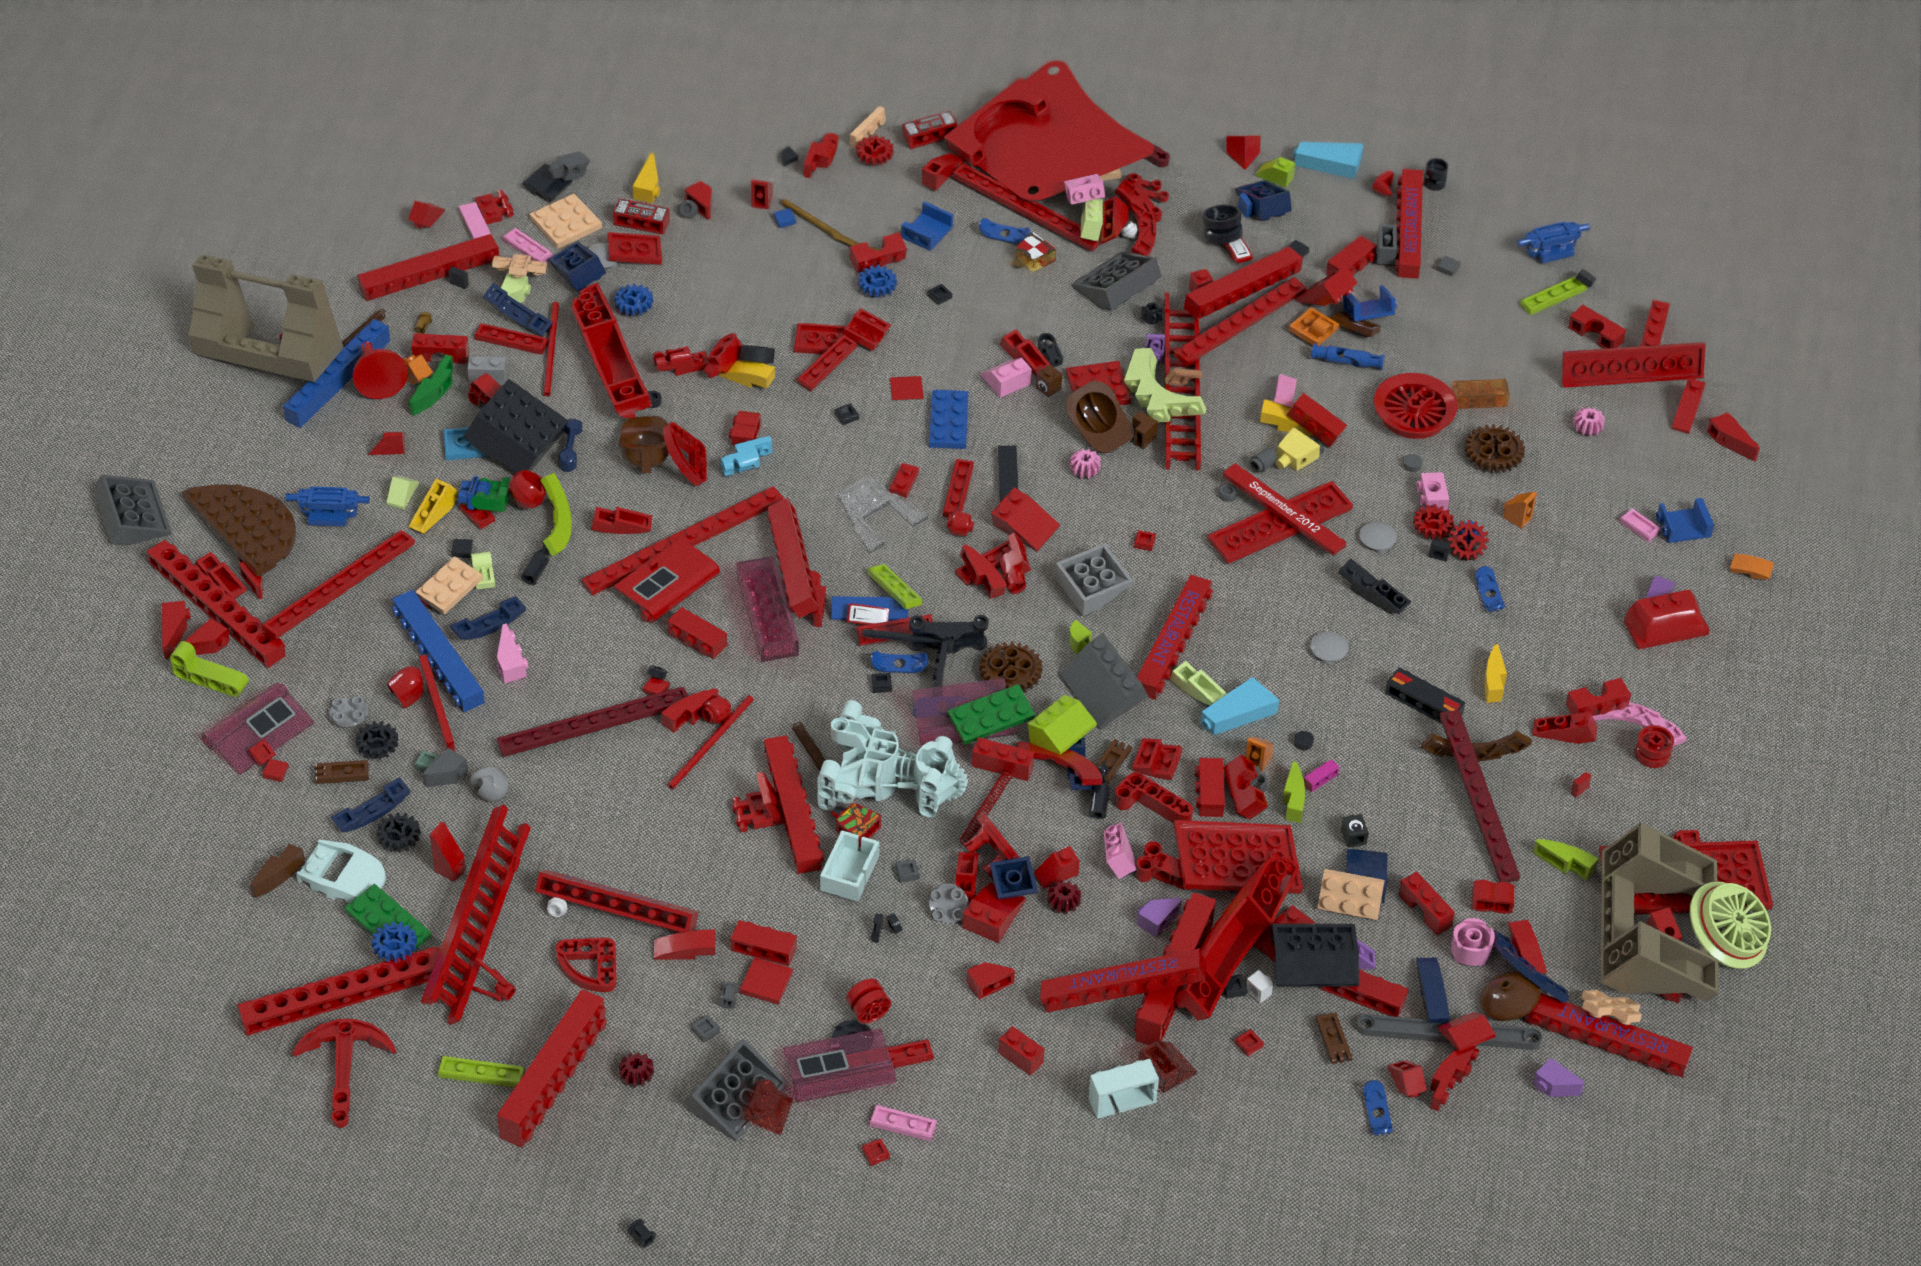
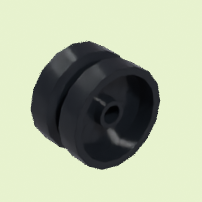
M1221 204L1206 209L1203 212L1205 239L1211 243L1225 244L1241 238L1243 229L1240 208L1234 205Z

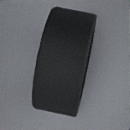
M741 345L740 360L774 363V348Z

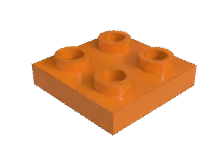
M1312 307L1289 325L1290 332L1311 345L1316 343L1318 346L1339 329L1337 322Z

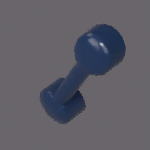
M568 419L565 430L568 434L566 448L559 453V467L565 472H571L577 467V454L573 450L575 435L583 431L582 422L578 419Z

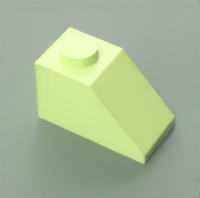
M507 273L501 288L519 303L524 302L526 295H529L531 291L528 277L517 278L513 277V274Z

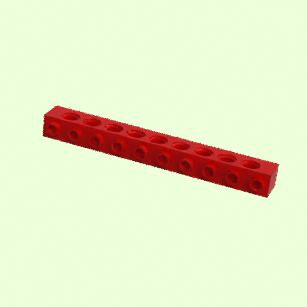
M163 540L147 551L149 564L206 615L228 628L229 635L267 669L286 657L283 640L280 638L275 640L264 632L262 624L257 617L251 616L244 606L241 607L233 596L226 594L224 589L220 585L217 586L209 575H205L198 565H193L185 554L182 555L174 544Z
M440 946L430 947L423 951L412 953V956L405 955L404 961L398 958L395 963L393 959H390L389 962L385 961L375 965H368L365 968L348 971L341 975L327 977L324 980L307 983L300 987L286 989L283 992L238 1004L246 1036L428 983L441 948Z

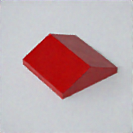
M1476 1012L1438 1026V1030L1459 1052L1495 1038V1033L1486 1017Z

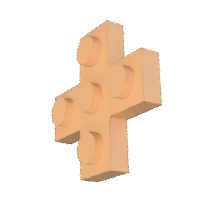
M514 254L512 258L494 256L492 267L499 271L509 269L508 274H513V277L522 278L527 275V272H532L533 275L546 274L548 262L532 261L529 255Z
M1587 990L1582 993L1581 999L1584 1000L1582 1008L1589 1011L1591 1016L1601 1018L1603 1015L1614 1016L1619 1019L1620 1023L1630 1025L1632 1022H1640L1642 1014L1639 1013L1640 1004L1627 997L1611 998L1599 990Z

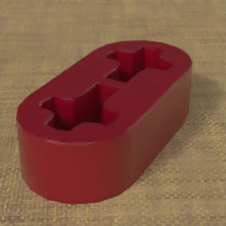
M1154 145V152L1144 159L1163 168L1169 165L1170 155Z

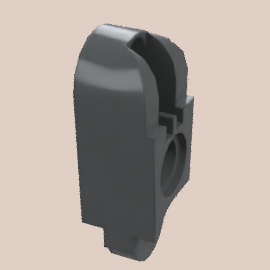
M581 151L557 156L558 160L549 167L548 172L553 178H563L565 181L579 179V177L585 175L586 166L589 165L591 160Z

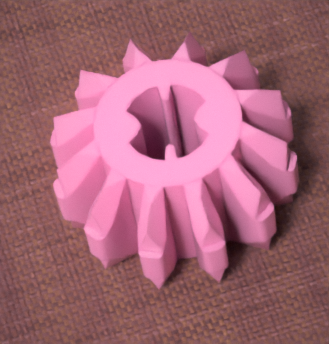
M1589 406L1586 409L1581 407L1574 416L1573 424L1576 432H1582V436L1584 434L1589 436L1592 434L1598 435L1604 427L1605 416L1602 415V411H1596V407L1594 409H1590Z
M1081 449L1080 452L1075 451L1074 455H1071L1070 469L1074 476L1080 475L1081 479L1083 477L1088 479L1090 476L1095 477L1101 468L1100 456L1096 454V451L1091 452L1090 449L1087 451Z

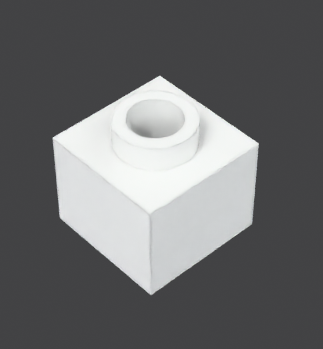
M1258 970L1247 978V993L1256 1001L1261 1003L1272 995L1273 982L1269 976L1264 975Z

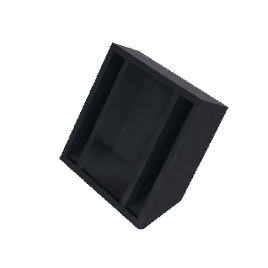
M508 379L476 415L463 438L516 474L522 470L531 471L565 432L569 420Z

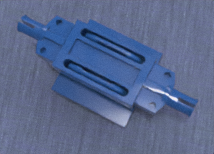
M1566 221L1534 228L1532 232L1526 233L1525 238L1518 239L1517 245L1518 247L1527 245L1528 255L1539 257L1542 264L1572 257L1575 254L1574 247L1577 239L1581 237L1582 231L1590 230L1589 223L1578 225L1575 222L1566 223Z
M310 486V489H300L298 494L286 493V501H297L302 514L308 516L309 525L346 526L347 519L357 515L358 503L369 504L370 496H358L357 491L348 490V488Z

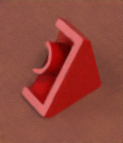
M1226 135V153L1246 170L1260 154L1261 135Z
M405 432L383 433L384 437L368 455L405 454Z

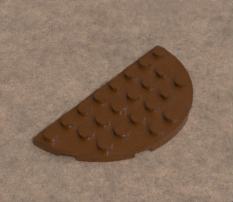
M239 484L192 487L182 491V498L256 576H260L275 568L276 563L281 559H285L291 552L296 539L295 521L290 510L274 496Z

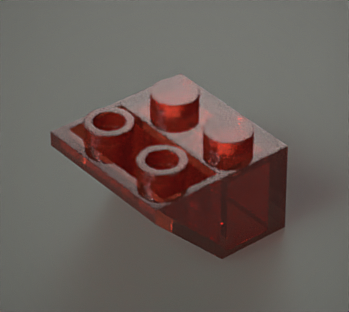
M1156 1040L1142 1048L1139 1052V1060H1151L1159 1078L1158 1088L1162 1093L1167 1092L1197 1074L1195 1068L1171 1042Z

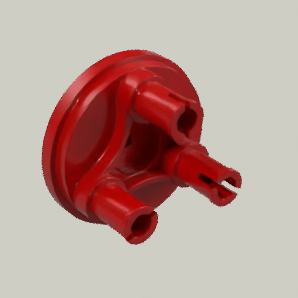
M366 341V346L362 343V356L358 359L353 369L355 387L361 394L372 399H385L394 396L405 386L408 378V369L405 361L400 355L391 350H374L372 343Z
M981 812L977 820L982 828L977 831L978 834L964 843L970 853L973 854L983 844L989 843L997 852V857L991 862L1020 858L985 812ZM988 864L983 868L992 877L990 865Z

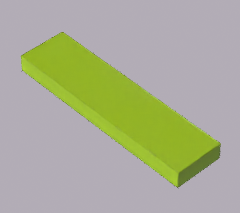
M1576 276L1520 300V306L1529 315H1533L1587 291L1588 286L1577 280Z
M885 564L868 568V575L904 609L922 605V598Z
M442 1056L438 1070V1077L514 1088L525 1074V1067L448 1056Z

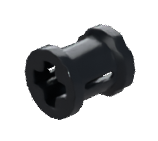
M637 1219L629 1226L627 1232L639 1241L640 1247L645 1248L655 1240L656 1234L644 1225L645 1222L642 1219Z

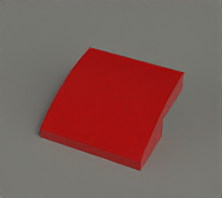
M860 308L854 314L852 321L845 327L842 334L874 351L889 331L891 324Z
M1143 738L1132 769L1151 777L1173 780L1183 752L1182 746L1163 745L1161 739Z

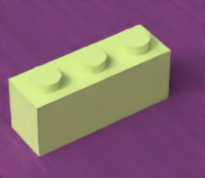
M1102 199L1084 202L1081 212V238L1098 241L1103 223Z

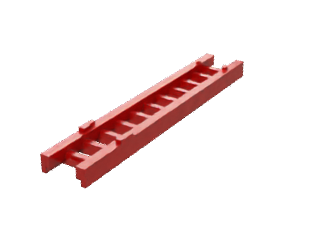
M503 804L492 810L421 999L422 1004L427 1003L429 1005L437 1003L439 999L450 1007L451 1011L447 1022L450 1025L461 1021L480 969V964L475 961V957H478L480 960L484 958L514 873L518 870L521 861L520 857L531 829L527 823L519 825L516 835L508 831L503 826L509 809ZM498 836L511 845L510 851L497 842ZM493 852L505 861L504 867L491 858ZM487 868L500 877L498 883L485 873ZM481 883L494 893L492 899L479 889ZM475 899L488 909L486 915L473 905ZM469 915L482 925L480 931L467 921ZM463 932L476 942L474 947L461 938ZM456 949L470 959L468 964L455 954ZM450 965L464 975L462 980L449 971ZM444 982L457 991L456 997L443 988Z

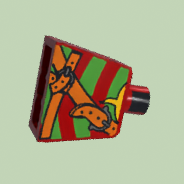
M852 803L846 810L836 806L831 814L836 818V832L839 835L841 831L859 835V849L861 848L862 837L870 839L881 828V814L856 803Z

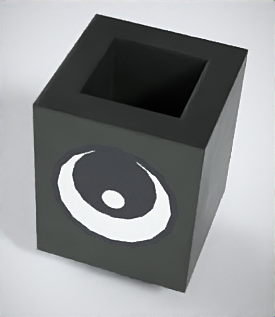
M1362 814L1343 817L1341 832L1347 848L1367 845L1369 832Z

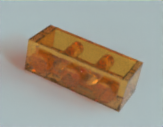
M1507 379L1453 381L1451 390L1457 399V409L1508 407L1510 391Z

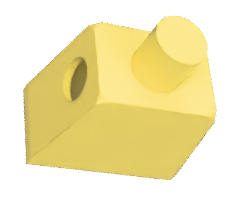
M1293 427L1278 445V459L1275 463L1279 469H1284L1288 465L1298 471L1319 458L1320 445Z

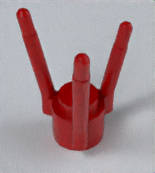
M475 957V961L498 982L494 987L496 994L473 986L472 990L495 998L499 1002L502 999L510 1000L516 992V987L509 983L496 969L492 970L482 960Z

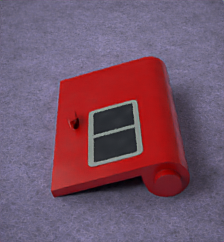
M680 537L614 585V589L640 606L641 617L645 622L654 623L719 575L720 568L714 560Z

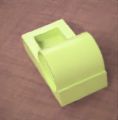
M490 551L471 554L473 569L483 575V580L476 585V589L495 587Z

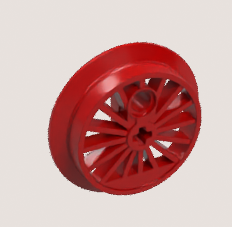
M1402 373L1392 376L1379 385L1374 395V407L1384 425L1393 433L1410 439H1424L1438 434L1454 420L1458 408L1456 396L1449 386L1433 376L1421 373ZM1412 421H1414V428L1410 426Z

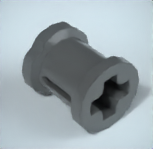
M724 981L721 984V996L717 1002L722 1008L731 1009L736 1006L735 995L738 992L739 986L735 982Z

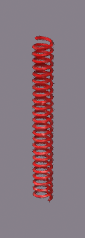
M1006 769L1003 770L959 840L963 845L964 843L961 839L964 842H967L964 838L970 840L965 835L973 838L978 829H980L981 824L978 825L974 822H978L976 818H978L979 812L984 810L987 812L986 815H989L994 804L1000 798L1001 793L1009 784L1008 782L1012 779V776L1005 772Z

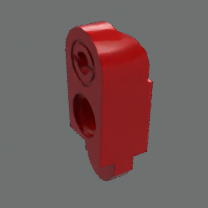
M735 333L722 337L706 359L709 363L704 368V372L708 378H713L722 371L726 374L740 358L742 343Z

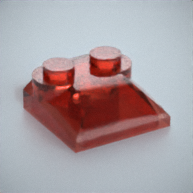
M767 1079L757 1080L754 1083L742 1118L781 1135L794 1099L776 1089L772 1081Z

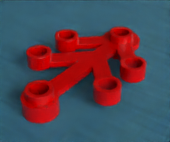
M1136 173L1128 174L1125 179L1139 190L1145 202L1149 203L1155 217V222H1159L1162 219V211L1159 207L1154 206L1149 197L1160 202H1167L1169 200V193L1167 191L1154 192L1161 190L1162 182L1160 180H1153L1152 182L1143 180ZM1142 186L1151 188L1153 191L1144 189Z

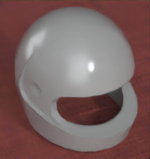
M497 767L481 769L470 778L471 785L480 788L478 795L489 802L503 799L509 789V781L506 775Z

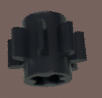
M1150 302L1146 304V307L1142 306L1141 319H1145V322L1148 324H1156L1158 320H1162L1163 308H1159L1157 303Z

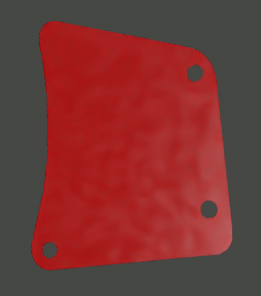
M1055 60L1046 63L1025 79V81L1047 96L1050 107L1038 117L1027 112H1009L990 120L982 128L978 137V142L983 145L986 158L979 162L977 166L1019 197L1026 200H1042L1066 191L1064 181L1094 174L1102 176L1144 159L1154 152V145L1120 125L1098 107L1081 88L1068 65L1063 61ZM1051 67L1059 68V72L1054 75L1049 74L1048 70ZM1032 186H1037L1039 191L1036 194H1029L1028 189Z

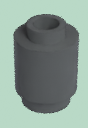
M1264 448L1252 457L1249 462L1250 467L1256 473L1264 472L1275 464L1277 455L1274 450Z

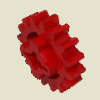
M869 135V139L863 137V142L859 141L856 146L857 158H860L861 162L865 161L866 165L872 163V166L878 163L881 166V162L887 164V159L891 160L894 154L893 143H890L889 139L884 140V136L878 138V135L872 138Z
M1436 504L1432 508L1429 505H1426V509L1420 507V510L1415 512L1413 520L1414 530H1418L1419 535L1423 533L1424 538L1430 536L1431 540H1434V537L1441 540V536L1448 537V533L1454 527L1453 515H1449V510L1444 511L1443 506L1437 508Z
M1470 520L1467 521V524L1460 521V527L1454 525L1455 532H1449L1452 536L1448 538V542L1452 543L1450 549H1455L1453 552L1454 556L1460 554V560L1463 557H1466L1467 561L1470 560V557L1477 560V554L1483 556L1482 550L1488 549L1485 545L1489 543V539L1485 538L1488 536V532H1482L1484 526L1477 527V521L1474 524H1471ZM1462 530H1465L1462 535H1458ZM1472 530L1476 531L1479 535H1475ZM1468 534H1470L1469 537H1470V540H1471V542H1470V544H1469V548L1467 547V542H1466V539H1467V537H1468ZM1458 546H1462L1465 551L1461 550ZM1475 546H1479L1475 551H1472Z

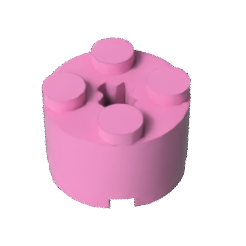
M1468 918L1459 925L1457 924L1454 928L1451 942V952L1454 960L1459 964L1469 966L1485 965L1492 953L1495 938L1493 929H1490L1483 920Z

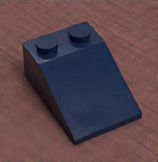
M1267 180L1235 188L1238 196L1242 193L1248 196L1253 203L1252 215L1260 220H1269L1272 216H1284L1287 212L1292 211L1290 191Z
M578 241L548 259L569 286L576 291L583 290L588 284L599 280L606 273L598 255Z
M1347 848L1345 873L1385 880L1381 903H1384L1387 888V853Z

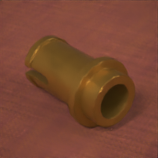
M422 312L419 315V321L414 328L417 334H425L428 325L432 323V315L428 312Z

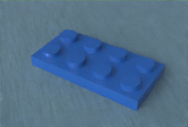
M932 390L929 448L966 449L968 391Z

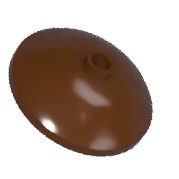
M1508 972L1493 978L1483 988L1479 1002L1482 1011L1489 1018L1497 1021H1511L1525 1016L1534 1009L1539 1002L1541 990L1539 986L1521 972Z

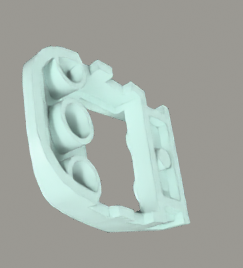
M319 839L317 847L301 871L297 872V882L301 883L303 880L310 884L312 890L316 892L321 891L327 894V897L330 899L341 898L345 899L346 903H351L374 883L382 889L386 882V873L380 861L367 852L348 843ZM338 853L353 855L335 882L322 878Z

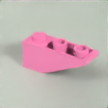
M507 624L502 626L497 654L498 670L504 684L527 677L526 669L528 668L526 658L521 656L522 650L519 643H515V634L513 630H509Z
M1122 823L1109 826L1104 831L1106 862L1120 879L1136 870L1135 857Z

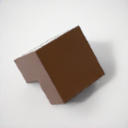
M1138 411L1132 420L1135 434L1134 445L1144 450L1157 437L1158 421Z

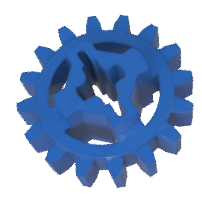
M877 265V268L870 266L869 270L865 268L864 272H860V277H858L859 289H863V294L868 292L869 297L875 295L876 298L879 295L885 297L886 293L891 295V291H895V286H897L896 274H892V269L887 271L886 266L880 268V265Z
M633 283V286L626 284V288L620 287V291H616V296H614L616 309H619L620 313L625 311L626 316L629 313L633 317L636 313L641 316L642 312L647 313L648 308H652V291H649L648 287L643 288L642 284L636 286L635 283Z
M393 921L391 926L385 923L383 929L377 928V933H373V940H371L374 954H378L379 959L385 957L386 962L393 959L396 963L398 958L404 961L405 955L412 956V951H416L417 937L415 936V931L410 930V925L403 927V922L395 925Z

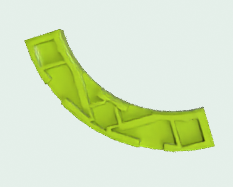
M552 473L541 479L555 508L553 510L554 529L543 540V543L550 554L555 556L569 542L572 519L568 500L556 474Z

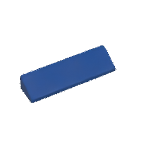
M832 597L831 620H846L849 603L888 608V621L908 618V609H904L893 597Z

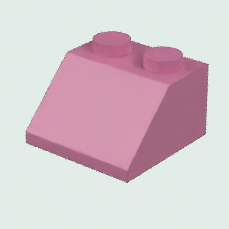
M1022 358L1011 359L981 373V376L1001 398L1030 385L1032 369Z

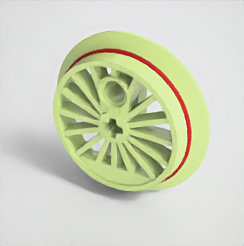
M1724 882L1707 883L1695 892L1690 904V919L1694 933L1703 948L1712 957L1717 958L1718 962L1731 968L1746 969L1759 963L1767 950L1771 936V923L1769 915L1758 897L1741 885ZM1750 909L1753 911L1752 914L1746 915Z

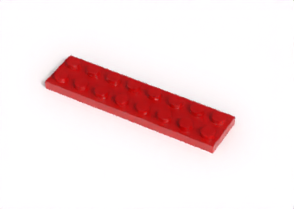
M1704 342L1563 351L1561 384L1563 388L1686 380L1688 378L1701 379L1704 378L1706 344Z
M1333 481L1288 500L1320 524L1353 509L1351 501ZM1266 509L1209 534L1208 541L1227 564H1230L1300 532Z

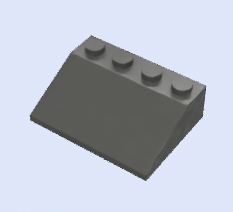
M1121 252L1074 282L1072 287L1099 307L1113 310L1122 302L1130 300L1134 294L1142 292L1148 285L1154 284L1162 275L1155 257Z
M101 474L94 493L111 543L130 545L171 534V529L154 480Z
M1104 633L1089 642L1060 674L1100 729L1148 697L1141 682Z
M742 1039L730 1049L683 1103L697 1117L729 1138L737 1141L788 1082L746 1040Z

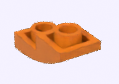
M1735 553L1730 570L1732 573L1750 574L1752 579L1769 580L1774 563L1763 558Z

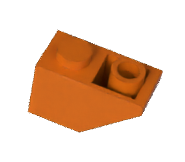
M413 354L408 358H403L408 369L407 381L410 384L419 383L424 377L427 378L433 373L422 354L416 357Z

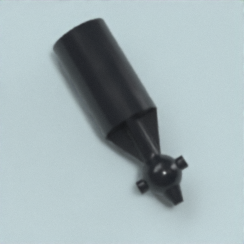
M544 543L543 549L533 554L521 574V579L529 585L537 583L549 563V551Z
M1102 761L1101 765L1098 766L1102 776V785H1092L1088 815L1095 819H1103L1107 814L1110 786L1107 785L1105 778L1109 772V767L1106 766L1105 761Z

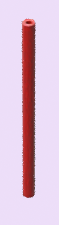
M553 302L550 321L553 323L549 330L543 393L546 397L551 395L559 311L558 302Z
M748 695L667 784L671 790H674L754 701L752 696Z

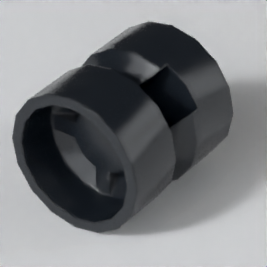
M1432 158L1427 161L1423 182L1427 189L1439 191L1445 187L1448 173V163L1445 160Z

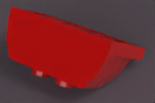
M1690 589L1637 600L1629 608L1624 618V623L1638 650L1709 635L1710 632L1701 614L1699 603Z

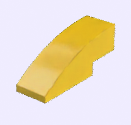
M736 361L726 374L722 371L719 373V376L750 388L755 384L767 389L775 378V367L759 362Z
M1264 399L1260 422L1278 425V431L1290 432L1294 427L1304 435L1314 436L1287 416L1291 407Z
M1498 644L1494 645L1487 663L1484 680L1486 703L1501 702L1503 697V686H1505L1507 671Z

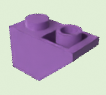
M1146 334L1145 348H1152L1157 363H1163L1165 335Z

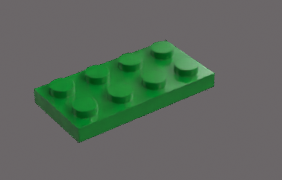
M1019 684L948 710V716L964 745L977 741L978 737L985 738L1033 720L1036 715Z
M375 883L344 908L345 913L372 936L373 933H377V928L383 929L385 923L391 926V923L394 921L395 925H398L400 922H403V927L410 925V930L415 931V936L417 937L416 949L432 937V932Z

